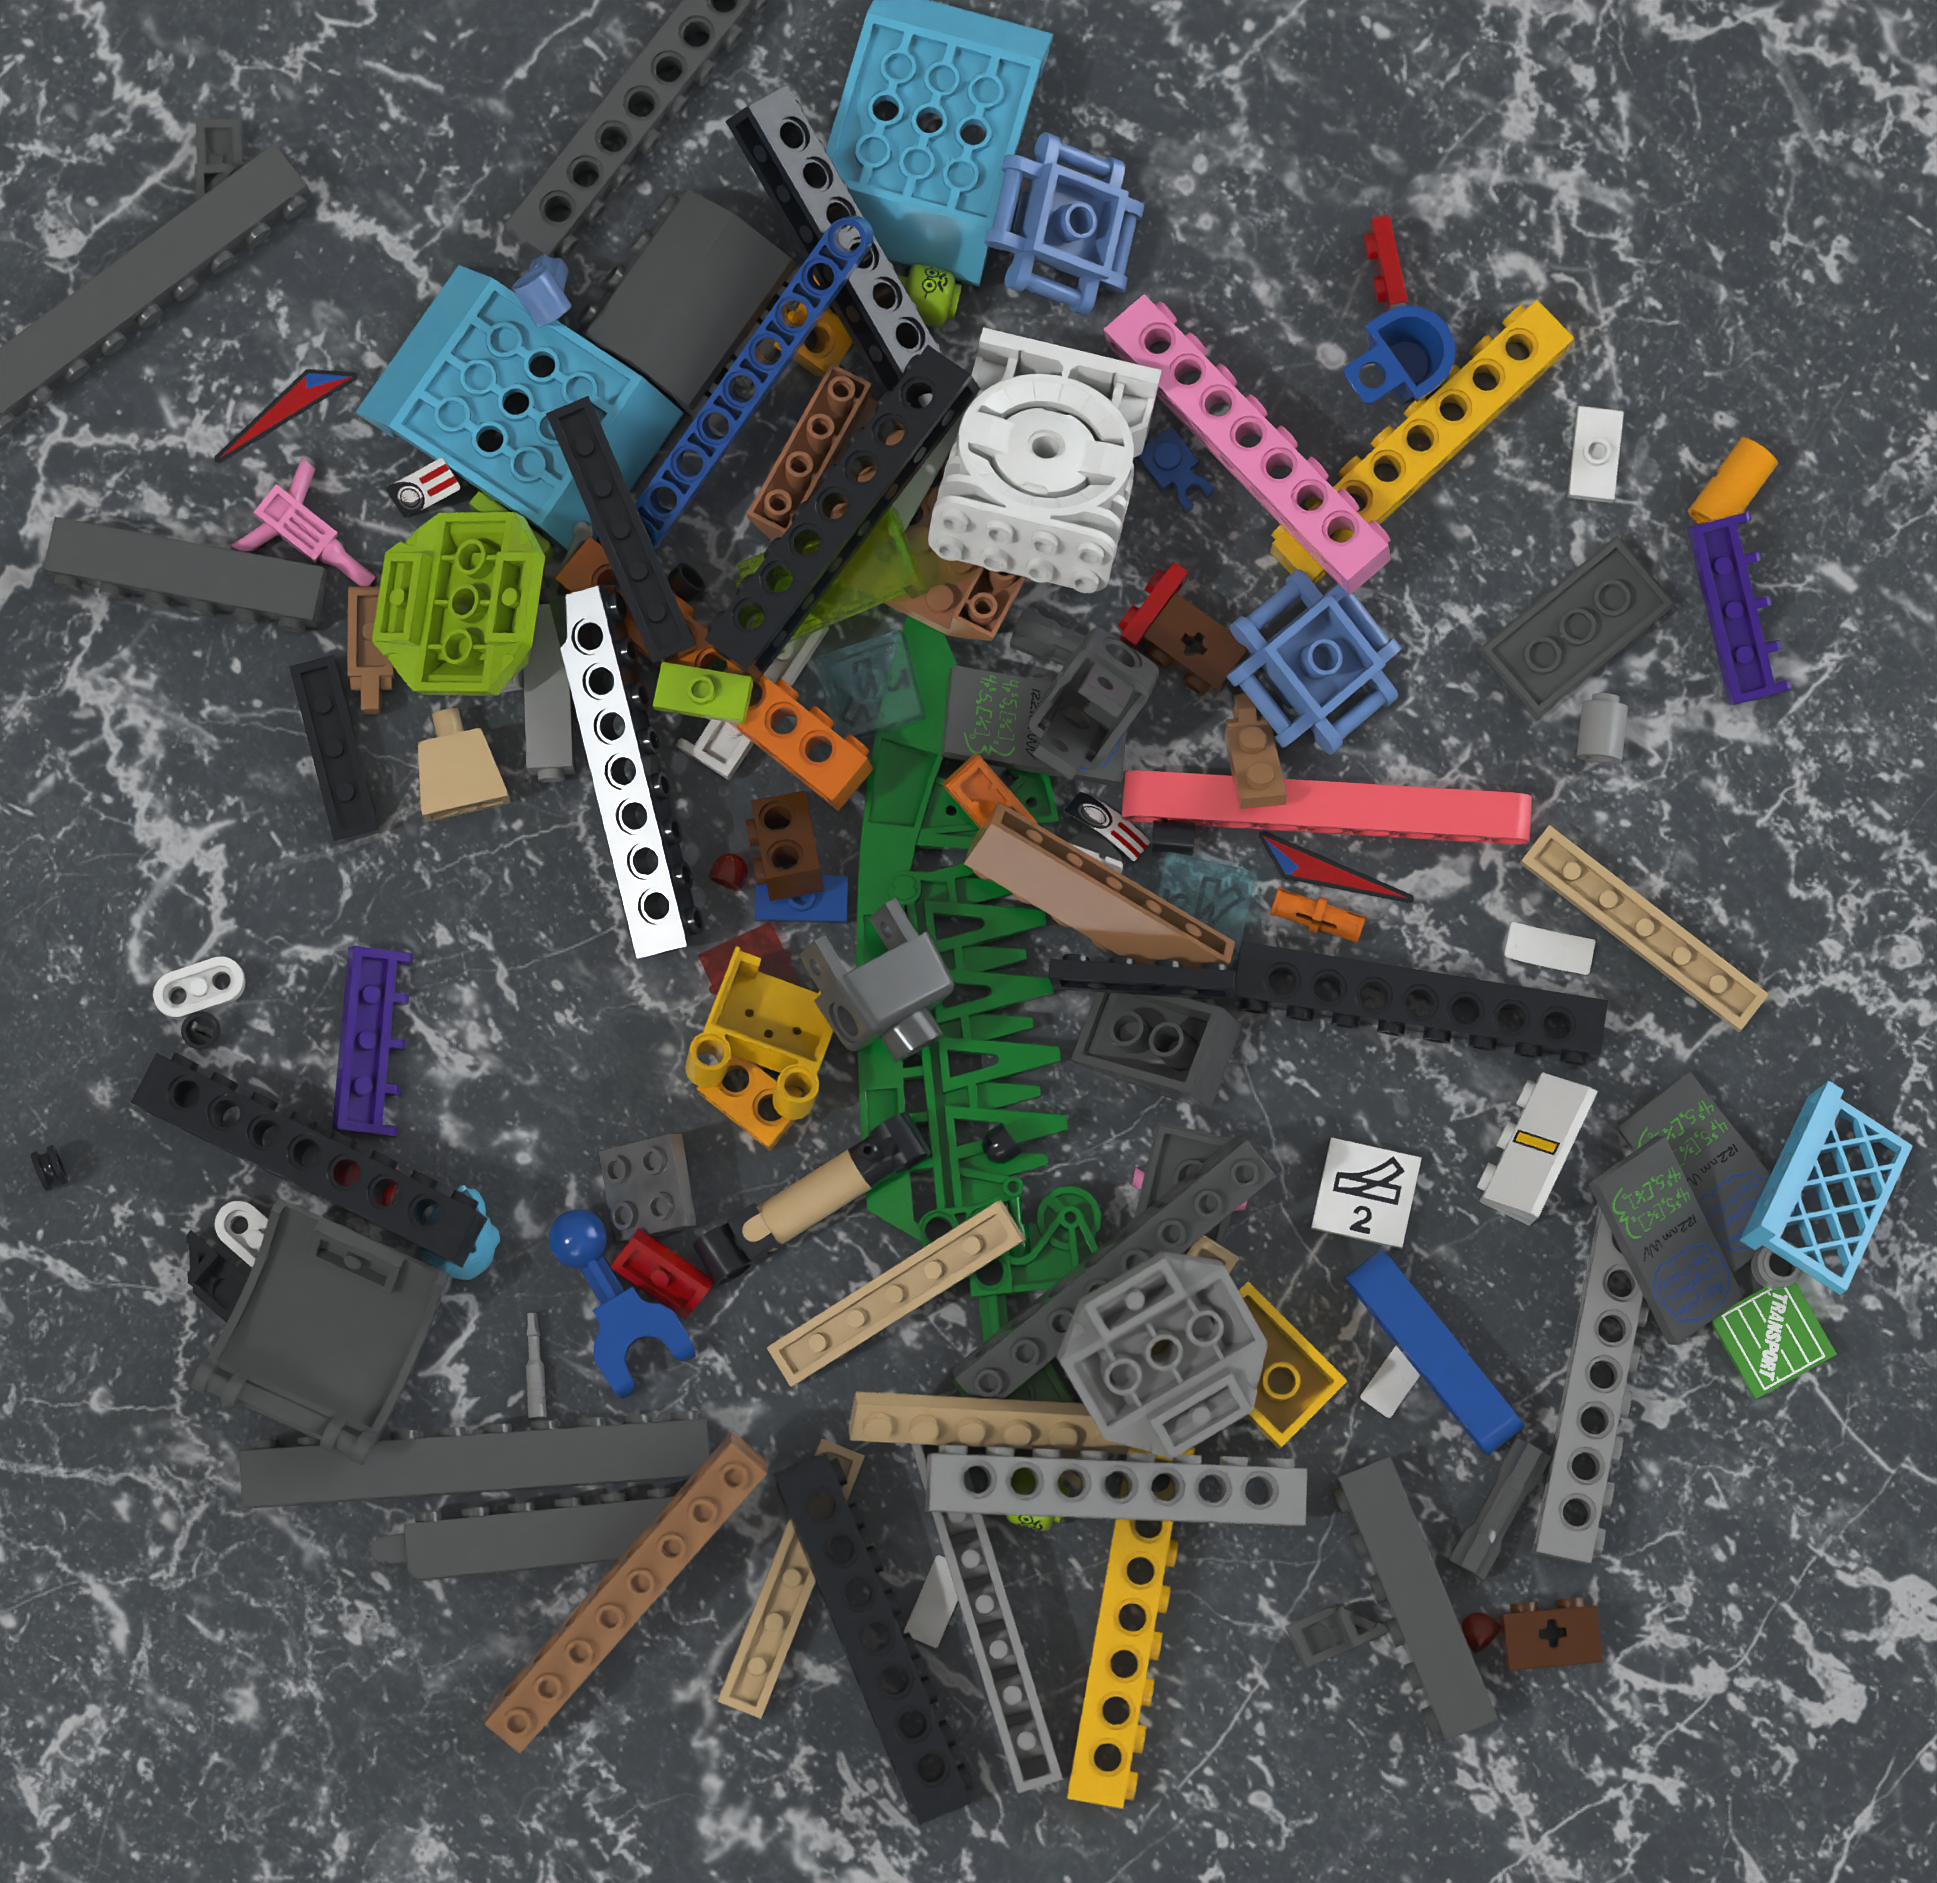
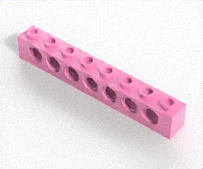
M1143 294L1103 329L1108 347L1122 361L1162 370L1156 396L1349 595L1354 593L1391 560L1388 544L1391 540L1386 531L1376 521L1372 520L1367 523L1357 513L1360 508L1354 498L1343 488L1337 492L1326 481L1329 476L1322 465L1313 457L1306 460L1295 449L1298 447V443L1283 426L1280 425L1276 429L1265 418L1268 415L1267 411L1253 395L1249 394L1245 398L1235 387L1237 381L1232 373L1221 363L1214 366L1204 356L1207 353L1204 345L1194 334L1189 332L1184 335L1174 325L1177 320L1165 304L1161 301L1154 304ZM1156 342L1170 344L1168 350L1161 354H1154L1148 351L1150 346ZM1189 372L1197 373L1201 376L1196 383L1191 385H1184L1178 382L1182 375ZM1219 403H1224L1231 407L1229 412L1222 416H1213L1208 413L1212 406ZM1253 434L1261 438V441L1254 447L1246 448L1238 444L1246 435ZM1277 466H1287L1292 469L1290 475L1283 479H1275L1269 476L1270 471ZM1309 497H1316L1323 501L1322 505L1316 510L1307 511L1299 507L1300 503ZM1338 529H1348L1354 533L1351 539L1342 543L1335 542L1330 538L1331 534Z

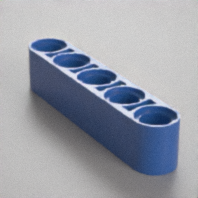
M1382 1249L1378 1250L1344 1278L1353 1293L1486 1456L1491 1455L1524 1428L1518 1415L1398 1266Z

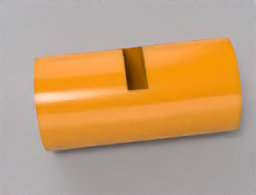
M1742 437L1718 468L1717 476L1710 479L1688 509L1689 515L1699 524L1744 512L1777 467L1778 461L1763 446L1749 438Z

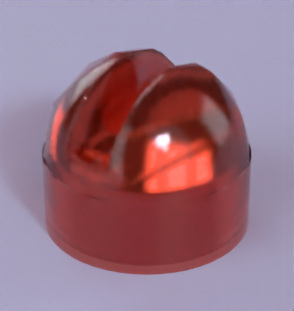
M726 853L719 856L714 862L708 878L728 889L742 891L747 880L748 868L743 858L739 855Z
M1475 1612L1464 1619L1461 1629L1468 1646L1477 1654L1497 1637L1502 1630V1626L1490 1615Z

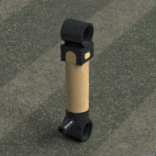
M909 1113L897 1114L875 1127L868 1134V1137L762 1204L757 1205L753 1203L729 1218L727 1220L728 1223L722 1224L702 1235L692 1246L715 1286L726 1284L753 1267L755 1262L761 1263L787 1247L785 1242L889 1177L902 1174L917 1166L929 1157L931 1150Z

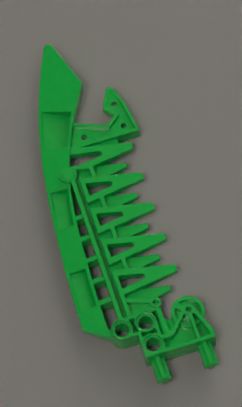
M907 616L889 674L870 762L874 769L868 775L859 854L856 968L888 952L887 947L869 918L885 903L896 898L904 913L907 910L908 919L918 936L927 931L929 932L953 978L954 985L989 988L991 995L943 1009L941 1001L930 1011L942 1030L943 1036L921 1050L923 1066L903 1068V1060L895 1063L881 1038L858 1050L862 1140L867 1138L868 1134L882 1122L905 1112L904 1081L924 1079L927 1111L910 1113L909 1115L916 1126L929 1125L932 1157L926 1158L910 1170L896 1176H891L867 1191V1211L919 1242L923 1247H926L932 1243L926 1237V1229L933 1221H945L953 1230L999 1200H1002L1004 1204L1008 1202L1009 1213L1026 1240L991 1261L999 1264L1004 1274L999 1283L992 1286L985 1285L978 1280L976 1272L969 1275L971 1301L979 1300L982 1339L984 1343L1009 1322L1006 1297L1045 1293L1099 1249L1094 1239L1100 1230L1101 1212L1098 1202L1089 1192L1075 1186H1063L1053 1189L1043 1198L1038 1207L1036 1223H1024L1021 1201L1024 1185L1021 1179L1013 1176L1048 1166L1047 1154L1021 1153L1007 1163L995 1164L983 1153V1139L957 1146L954 1123L957 1121L989 1124L1002 1123L1017 1145L1068 1131L1066 1115L999 1110L1041 1097L1040 1086L993 1083L992 1081L1061 1062L1059 1046L993 1041L1034 1029L1033 1017L983 1014L1054 994L1049 978L986 973L1027 961L1026 949L976 946L1046 926L1045 911L981 905L1013 894L994 881L969 878L976 876V874L964 863L931 872L912 871L916 848L968 852L972 840L980 829L941 785L947 779L938 777L946 757H941L949 669L953 665H957L944 633ZM908 670L912 689H906L904 681L902 688L898 692H890L889 687L895 688L904 671ZM1006 768L1017 779L1008 789L1038 822L1037 825L1041 827L1059 826V818L1049 775ZM1035 799L1037 802L1036 806L1033 808L1026 805L1027 800ZM948 807H955L957 812L955 815L949 816L946 813V809ZM941 916L982 920L984 926L977 930L936 941L934 918ZM964 1053L995 1056L998 1059V1063L950 1078L948 1054ZM933 1171L937 1209L926 1213L918 1224L914 1221L910 1173Z

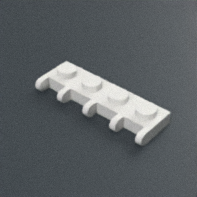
M809 614L763 675L773 683L780 678L792 686L829 630L828 625ZM752 689L749 706H753L760 701L762 697L761 690ZM709 719V724L695 745L683 738L678 740L675 745L678 749L729 781L754 744L728 722Z

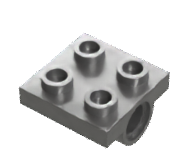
M682 1133L667 1134L599 1152L613 1243L627 1242L638 1228L651 1237H659L686 1231V1227L697 1225Z

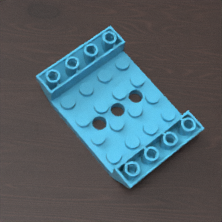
M873 0L864 21L826 147V153L841 179L847 184L849 193L862 216L871 225L874 236L885 256L892 263L910 268L915 264H923L949 270L954 274L955 280L980 286L991 249L984 242L987 229L993 228L1005 172L1001 169L1004 156L1016 154L1038 78L1042 76L1053 34L931 0ZM890 101L898 107L899 112L894 119L882 121L874 115L873 108L879 102ZM934 113L941 118L943 124L936 132L925 133L919 129L916 122L921 115ZM977 125L984 129L986 137L980 144L969 145L961 139V131L966 126Z
M460 265L455 269L356 411L357 415L392 438L398 435L434 460L444 459L452 472L511 511L524 516L529 523L541 530L546 540L566 553L575 538L573 529L578 522H588L593 529V536L591 538L597 541L599 537L546 413L589 396L630 492L684 415L679 408L644 377L557 320L545 326L537 327L513 291L489 276ZM538 356H548L555 361L553 373L545 378H538L529 370L531 362ZM512 393H522L529 398V407L522 414L512 415L504 409L505 399ZM487 430H496L503 435L502 446L494 452H486L478 447L480 435Z

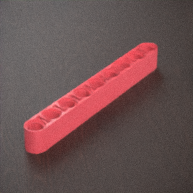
M1144 770L1126 771L1124 773L1122 819L1126 821L1153 823V820L1195 823V826L1492 844L1518 845L1530 843L1532 796L1523 793L1283 779L1287 794L1286 805L1239 809L1233 777L1229 775Z

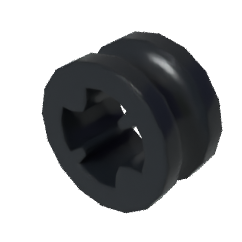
M53 1144L47 1146V1151L44 1154H39L37 1151L31 1153L34 1168L46 1191L52 1190V1186L56 1182H61L63 1185L69 1183L63 1162Z

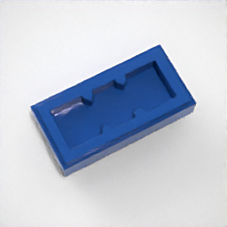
M822 875L824 892L771 902L767 884L757 886L756 881L755 921L847 924L848 876Z

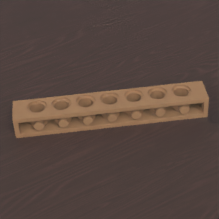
M731 1431L487 1708L484 1724L520 1754L767 1474L768 1460Z

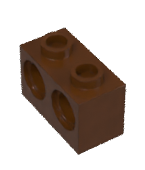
M806 791L751 800L754 818L745 821L750 847L759 845L761 852L760 858L753 859L757 886L767 884L770 902L824 892ZM777 825H787L786 828L781 830L772 829ZM784 864H795L790 869H779Z

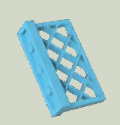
M1827 1081L1807 1097L1740 1241L1754 1250H1757L1762 1245L1841 1295L1848 1289L1913 1145L1840 1099L1844 1090L1834 1083ZM1837 1115L1851 1123L1855 1139L1840 1141L1834 1125ZM1880 1142L1894 1151L1895 1155L1891 1164L1878 1166L1871 1144ZM1859 1146L1867 1169L1851 1172L1843 1149ZM1832 1152L1839 1172L1838 1175L1823 1177L1817 1160L1819 1154ZM1870 1177L1876 1196L1874 1200L1862 1202L1854 1180ZM1842 1182L1850 1205L1834 1208L1826 1185ZM1815 1188L1822 1211L1806 1213L1800 1196L1802 1190ZM1853 1213L1859 1233L1856 1237L1845 1239L1837 1216ZM1826 1218L1833 1241L1817 1244L1809 1221ZM1798 1224L1806 1247L1796 1249L1782 1240L1780 1237L1785 1227ZM1837 1249L1843 1266L1839 1276L1825 1267L1820 1252Z

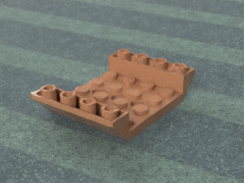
M832 363L747 513V518L771 541L784 535L792 524V517L798 506L813 497L820 487L821 477L827 468L832 464H838L848 451L847 447L852 435L859 428L866 427L876 414L875 409L878 401L870 398L872 383ZM897 430L892 432L886 440V445H894L900 442L905 431ZM950 452L938 472L942 479ZM877 467L865 468L860 473L858 482H866L873 478ZM938 485L937 487L929 488L917 510L922 518L919 523L908 526L901 539L898 541L894 540L889 511H887L836 578V580L947 636L993 641L1027 577L1003 571H990L982 566L962 561L945 560L929 546L928 536L932 511L937 501L940 487ZM842 503L835 506L831 511L830 518L837 519L842 517L847 512L849 504ZM821 540L808 542L803 548L802 555L814 554L819 549ZM890 544L899 550L901 557L898 561L887 564L877 558L875 551L882 545Z

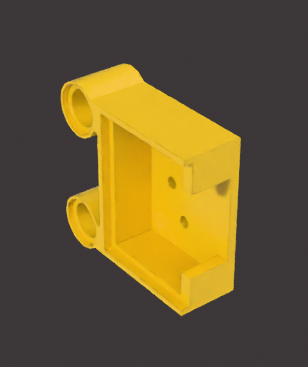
M736 946L703 1033L697 1035L690 1044L685 1065L687 1077L697 1086L713 1087L719 1084L725 1077L731 1055L780 1073L773 1093L772 1102L774 1108L779 1115L786 1119H801L808 1115L813 1108L819 1089L817 1075L834 1030L814 1002L821 992L819 990L816 993L759 972L758 969L762 958L740 951V947ZM711 1054L716 1057L719 1063L711 1066L705 1065L700 1062L697 1056ZM797 1086L804 1090L806 1096L801 1098L792 1097L786 1092L785 1088Z

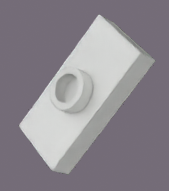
M1578 406L1567 498L1613 503L1624 411Z

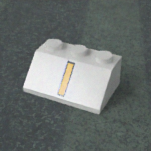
M1543 1072L1537 1078L1536 1083L1527 1080L1516 1102V1105L1523 1107L1516 1124L1508 1121L1496 1146L1504 1149L1497 1165L1488 1162L1478 1182L1477 1188L1484 1191L1479 1202L1530 1226L1539 1217L1598 1091Z

